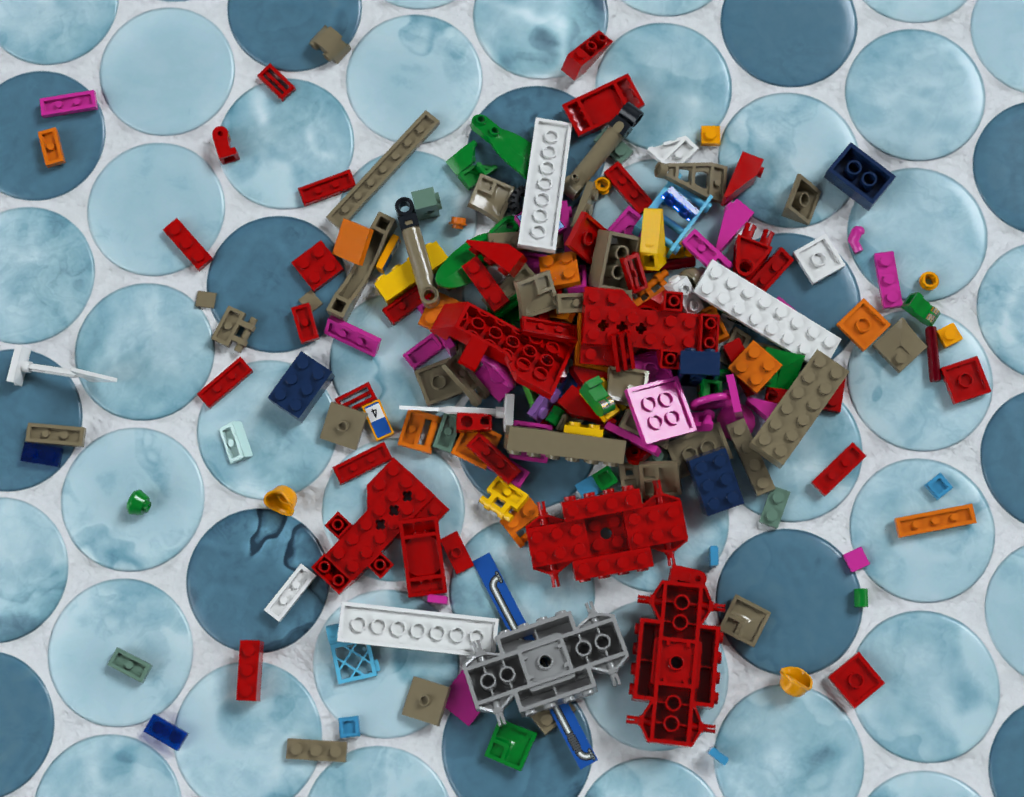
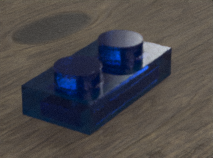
M672 186L661 196L668 206L673 207L683 219L688 221L692 220L700 211Z
M24 442L20 461L60 468L64 449Z
M153 714L144 729L145 733L176 751L180 750L189 735L188 732L157 714Z

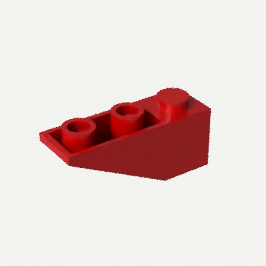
M600 30L567 55L561 70L575 81L593 65L613 41Z
M476 240L466 241L470 246L468 249L476 256L482 255L484 257L483 260L488 265H496L499 267L498 271L506 277L509 274L515 278L527 262L524 254L509 244Z
M571 385L557 402V406L572 418L604 425L607 422L617 424L616 416L604 423L580 395V386L575 387Z

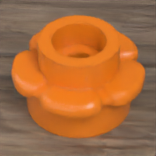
M451 217V222H449L454 229H463V226H467L466 218Z

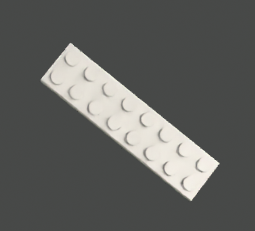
M537 117L535 119L517 248L555 254L572 124L569 122Z
M713 259L710 260L692 291L694 295L787 352L805 355V363H808L817 349L831 358L842 340Z
M342 601L337 642L474 656L475 651L472 642L475 641L478 648L476 640H480L484 652L496 653L497 642L495 636L498 633L499 619Z

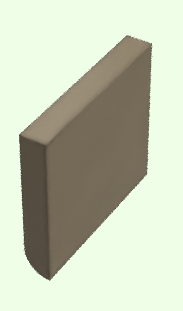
M312 290L299 299L301 304L310 303L312 313L323 305Z
M198 291L195 306L214 309L217 293Z

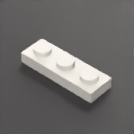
M300 564L264 610L278 622H281L317 575L303 564Z

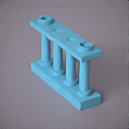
M679 173L678 178L681 179L682 174ZM668 181L649 208L659 209L662 204L664 206L668 205L690 222L684 229L663 214L664 224L680 235L675 242L665 237V246L669 248L666 255L668 259L672 254L676 255L682 247L680 245L681 241L702 213L707 214L713 205L710 202L714 197L710 194L707 200L704 201ZM671 192H679L699 206L700 209L695 215L671 199ZM643 215L632 231V234L635 236H639L642 231Z

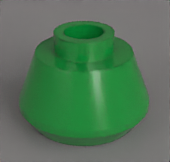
M136 490L129 497L126 509L131 515H143L150 510L152 503L142 490Z

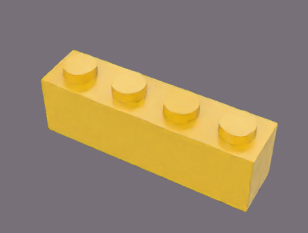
M437 241L425 245L433 275L437 273L440 266L448 258ZM409 257L403 264L395 265L387 275L379 276L374 283L375 288L387 305L416 285Z

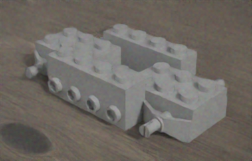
M590 601L589 604L588 602L584 604L588 617L577 627L571 611L566 612V610L556 612L553 617L547 618L545 616L538 618L536 623L530 625L523 623L517 626L515 630L510 631L506 629L500 631L495 636L500 653L484 652L480 640H476L478 648L475 641H473L474 656L462 667L476 710L494 714L498 726H502L500 718L503 725H506L507 722L503 712L514 699H516L523 718L533 716L544 710L553 709L561 704L571 703L581 697L593 695L598 690L592 672L609 675L613 687H617V684L618 686L621 685L618 671L629 660V654L615 615L597 613L593 602ZM531 634L533 635V637H534V639H535V640H517V639L526 637V636L531 635ZM543 657H549L551 664L548 667H543L540 665V660Z

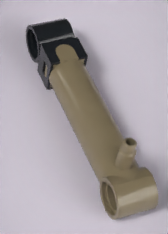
M627 102L622 107L618 115L608 124L609 128L574 171L565 178L563 193L572 201L578 198L584 190L587 181L592 178L622 139L625 140L633 130L632 128L642 119L644 113L631 102Z
M401 197L395 203V210L420 299L426 308H435L440 302L438 289L443 287L435 282L414 204L411 199ZM403 206L410 207L407 212L400 211ZM431 293L435 295L434 299L432 300L425 299V296L427 294Z

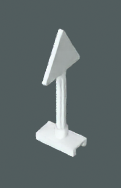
M15 344L6 381L12 382L16 386H22L26 372H38L71 378L81 377L89 382H117L118 378L72 367L71 369L33 364V362L29 361L31 350L22 345Z
M505 394L504 406L495 407V409L399 405V409L440 411L446 414H490L495 416V418L503 419V432H505L506 425H513L515 394Z

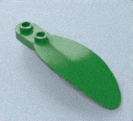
M478 114L473 116L470 125L471 129L490 143L495 152L527 180L532 144L513 132L501 129L485 115Z
M509 215L499 221L488 233L518 232L519 226L515 222L514 216ZM488 233L480 234L470 240L488 242ZM466 242L456 249L438 269L435 281L441 287L455 289L472 283L461 267L476 256L468 250L470 246ZM479 254V255H478V258L481 260V262L483 263V265H484L485 267H486V266H489V265L483 260L484 257Z

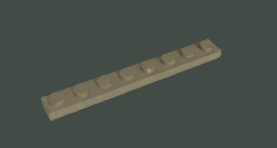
M425 110L326 216L327 220L340 230L343 218L351 220L440 125V121Z

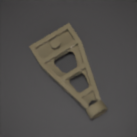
M658 162L654 169L655 177L666 179L704 200H707L711 194L714 196L711 202L721 204L726 192L728 166L712 162L667 164ZM679 169L689 171L688 182L678 178ZM696 172H705L707 174L706 188H702L695 183Z

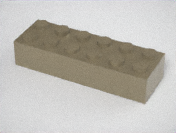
M817 349L748 447L780 469L850 371Z
M506 425L503 448L508 450L507 453L513 455H521V452H527V455L530 457L540 458L541 454H544L548 459L560 460L561 456L571 462H579V459H584V462L588 464L598 465L599 461H602L606 466L618 467V464H624L626 440Z

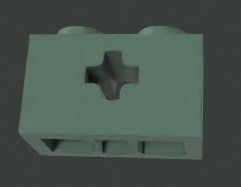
M433 187L411 192L418 221L440 216L439 210L442 209L439 193H435Z

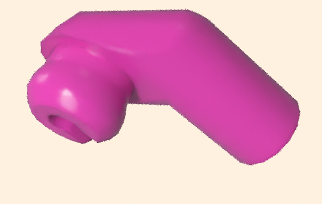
M862 226L853 227L848 237V242L855 255L863 251L859 242L862 234L865 233Z

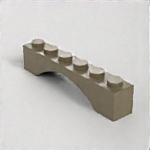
M380 211L378 212L370 227L374 232L363 266L354 264L349 275L335 292L326 309L329 316L332 315L347 322L376 268L381 254L398 226L396 219Z

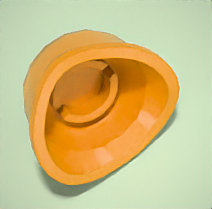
M279 485L267 492L263 501L273 511L282 515L292 516L297 503V495L290 487Z
M792 666L781 668L779 683L783 691L790 696L801 697L812 688L813 681L803 669Z

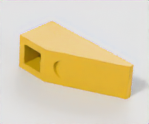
M644 208L639 251L643 270L659 271L667 263L663 209Z

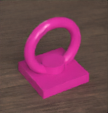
M484 355L481 359L483 365L475 375L489 390L490 395L501 403L505 398V394H509L519 383L515 382L507 366Z
M734 374L726 375L728 390H724L723 393L710 394L694 399L690 402L689 408L692 411H704L724 406L726 408L733 406L736 420L744 418Z

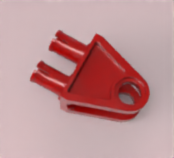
M748 222L745 223L742 234H738L734 244L732 272L746 277L745 280L747 281L767 261L772 250L770 244L775 235L774 232L770 231L767 238L769 230L764 229L760 241H755L752 238L757 226L753 224L749 231L751 223Z

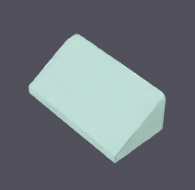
M232 421L219 428L231 464L253 456L241 421Z

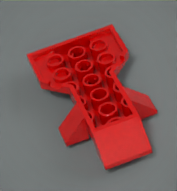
M585 286L583 289L579 364L615 367L610 334L619 332L620 329H617V326L621 323L625 327L623 331L630 330L633 353L637 350L656 351L660 369L679 370L681 350L684 351L685 348H695L696 351L715 349L718 352L720 315L681 313L683 292L663 291L659 311L639 309L622 289ZM601 322L604 323L603 325H606L603 331L600 330L601 328H598V324ZM639 325L644 329L641 334H638L639 331H636V327ZM623 336L627 359L629 358L626 336ZM616 337L619 365H621L622 356L619 337Z
M468 301L444 304L430 329V332L445 340L450 336L466 345L457 363L475 372L481 359L486 355L507 366L515 382L549 400L554 394L575 347V344L521 335V329Z
M393 457L367 484V511L354 525L339 512L324 525L339 540L311 568L339 595L354 584L368 568L382 579L394 566L383 552L396 539H401L398 520L437 515L439 522L450 510ZM412 493V500L405 502L404 494ZM392 507H394V508L399 507V508H398L399 514H398V515L393 514V516H391V515H390V514H391V510H390V509H391ZM379 521H385V528L383 530L381 528L377 529Z

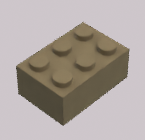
M598 229L587 285L599 288L628 290L619 258L626 257L628 254L631 255L633 252L639 253L641 237ZM632 259L634 268L636 270L634 259Z

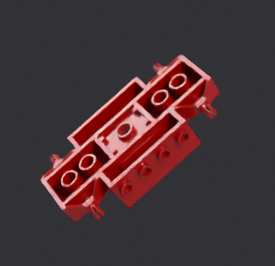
M656 480L652 481L654 493L643 503L640 489L634 488L633 485L622 486L621 491L615 492L614 488L602 490L603 494L595 495V492L584 493L583 498L576 499L575 495L564 497V501L560 502L563 519L549 515L546 512L545 501H541L542 509L540 502H536L539 514L525 526L533 570L549 574L552 588L556 587L555 579L557 587L560 586L559 572L570 563H572L574 579L576 581L579 580V582L591 581V578L599 577V579L608 578L610 574L616 573L618 575L629 574V571L637 570V572L649 570L648 567L654 566L651 549L664 552L667 557L668 566L676 565L674 551L688 541L682 502L678 497L663 493L660 480H657V484ZM603 528L611 530V536L608 539H604L600 535Z
M662 580L652 595H638L637 603L651 605L656 619L640 618L638 623L635 622L634 634L637 635V643H633L632 654L635 655V663H631L630 674L633 675V683L629 684V695H632L631 701L647 702L649 704L642 715H627L626 719L633 720H626V724H637L640 726L647 743L688 748L694 745L700 733L708 732L715 734L714 729L716 725L704 724L701 721L697 708L711 710L714 708V704H718L719 693L715 692L716 684L720 682V672H717V664H721L722 652L718 651L719 644L723 643V632H720V626L702 624L710 612L725 613V604L714 603L711 600L706 585ZM672 658H680L682 666L674 668L671 665Z

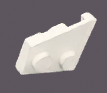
M685 135L674 141L664 142L656 147L651 146L647 149V152L657 162L665 164L686 163L699 150V147Z

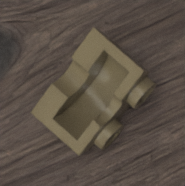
M326 25L320 29L309 43L314 50H322L324 52L322 55L329 62L333 61L336 64L351 50L350 45L341 39L342 36L335 29Z

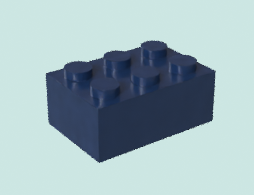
M852 142L829 167L824 178L867 211L873 207L896 177Z
M685 348L684 351L681 350L679 370H676V376H678L681 386L697 387L703 379L718 380L720 376V352H716L715 349L696 351L695 348Z
M301 351L270 393L268 399L302 423L335 376L332 371Z
M718 447L685 459L704 515L710 516L744 504L725 447Z

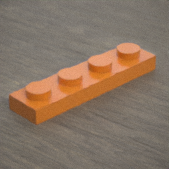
M972 504L894 519L898 538L977 523Z

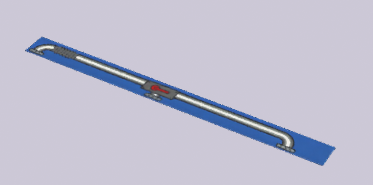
M490 553L472 561L506 628L512 631L517 629V626L526 623ZM531 634V635H528V636H526V637H523V638H520V639H517V640H535V639H534L533 635ZM543 657L540 660V665L548 667L549 665ZM568 703L561 704L550 709L580 770L597 761L598 759Z

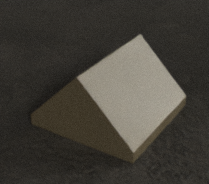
M797 174L781 216L810 225L822 191L803 175Z

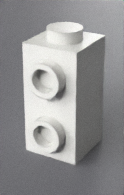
M674 275L664 285L667 291L683 292L681 313L697 314L705 308L699 297L692 293L694 288L687 276Z

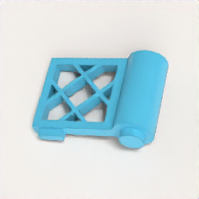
M339 623L326 626L338 684L378 675L377 671H380L378 659L374 660L371 645H367V651L362 656L354 651L357 644H354L351 649L348 645H353V643L337 642ZM344 647L350 651L345 660L337 656L336 648ZM351 653L362 658L356 668L346 662ZM363 660L371 664V673L364 674L358 670ZM345 664L353 669L354 672L351 677L342 679L341 669Z

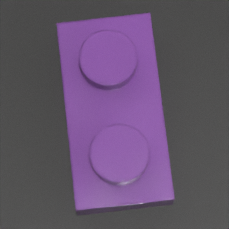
M556 387L550 400L539 395L527 414L537 423H541L548 415V411L553 404L557 402L561 394L560 390Z

